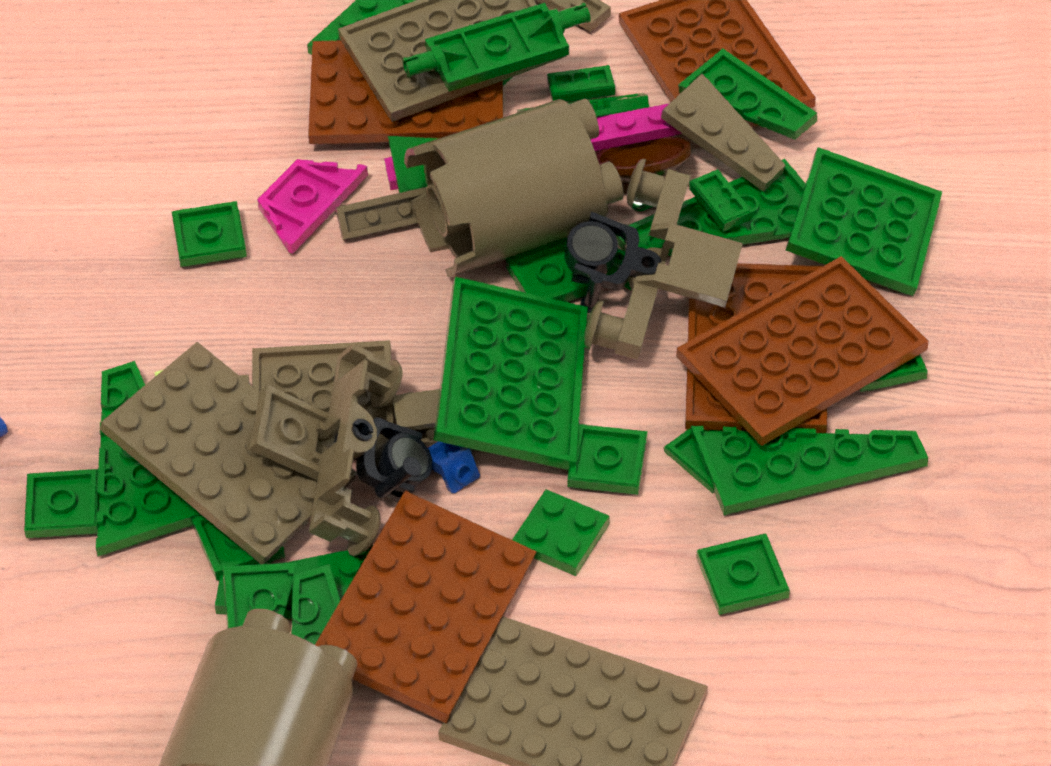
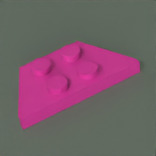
M297 159L257 199L258 208L288 252L293 254L333 213L335 207H338L368 176V168L365 165L357 164L356 170L338 168V162L325 161L317 163L312 160Z

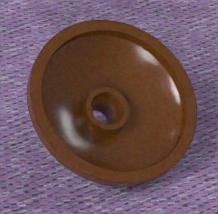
M665 137L603 149L596 156L599 164L610 161L615 166L621 182L629 183L634 167L639 160L646 159L643 171L666 177L667 170H677L687 161L692 151L691 145L687 140L677 137Z

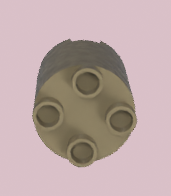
M562 99L554 100L406 150L404 163L407 168L419 165L424 166L427 184L426 193L411 200V204L426 245L430 252L450 249L455 256L453 267L446 269L448 277H455L566 239L575 226L589 221L591 211L606 217L608 214V204L623 199V187L615 166L610 161L599 164L591 143V139L599 136V125L594 109L587 99L570 104Z
M268 609L250 610L246 615L243 626L222 630L209 640L159 766H328L353 696L352 679L357 668V660L351 653L340 647L332 645L316 646L305 639L290 634L291 625L288 620L274 611Z

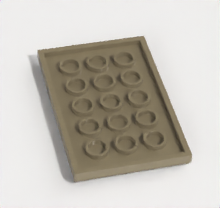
M416 0L338 29L340 40L391 122L567 57L566 55L448 92L441 76L435 70L424 72L411 78L407 77V73H405L402 58L426 52L425 39L535 6L537 4L534 0Z
M196 342L101 422L100 430L260 564H264L311 521L317 480L249 450L260 392L199 342ZM317 440L316 452L322 454L328 448ZM354 469L351 470L350 481L345 484L344 489L355 480L357 472Z
M503 616L447 723L443 722L438 735L440 741L510 766H675L707 696L708 686Z

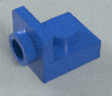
M437 442L428 448L432 457V470L442 475L449 492L456 493L479 478L480 474L470 448L443 442Z

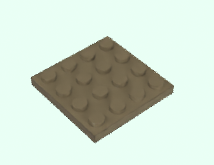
M390 340L252 348V387L260 392L268 384L329 413L338 356L350 345L355 344L374 353V357L388 363L392 361ZM367 391L358 398V404L366 409L373 419L378 417L394 423L392 400L387 406L375 408L371 405V392ZM339 428L325 439L318 437V441L327 448H330L334 444V437ZM379 434L375 451L389 441V439Z

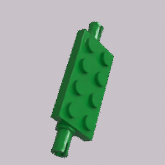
M584 2L560 11L557 8L549 10L545 3L427 38L425 39L427 51L403 57V68L408 78L435 70L441 76L448 92L569 55V44L563 33L565 29L590 23V12Z

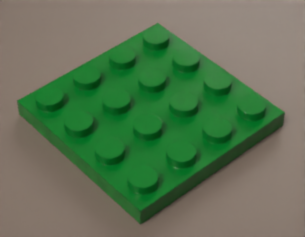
M818 147L813 157L785 251L824 265L842 256L864 279L914 296L919 284L942 191Z

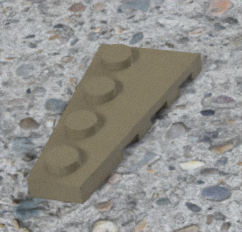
M703 74L663 109L661 119L763 192L783 174L786 165Z

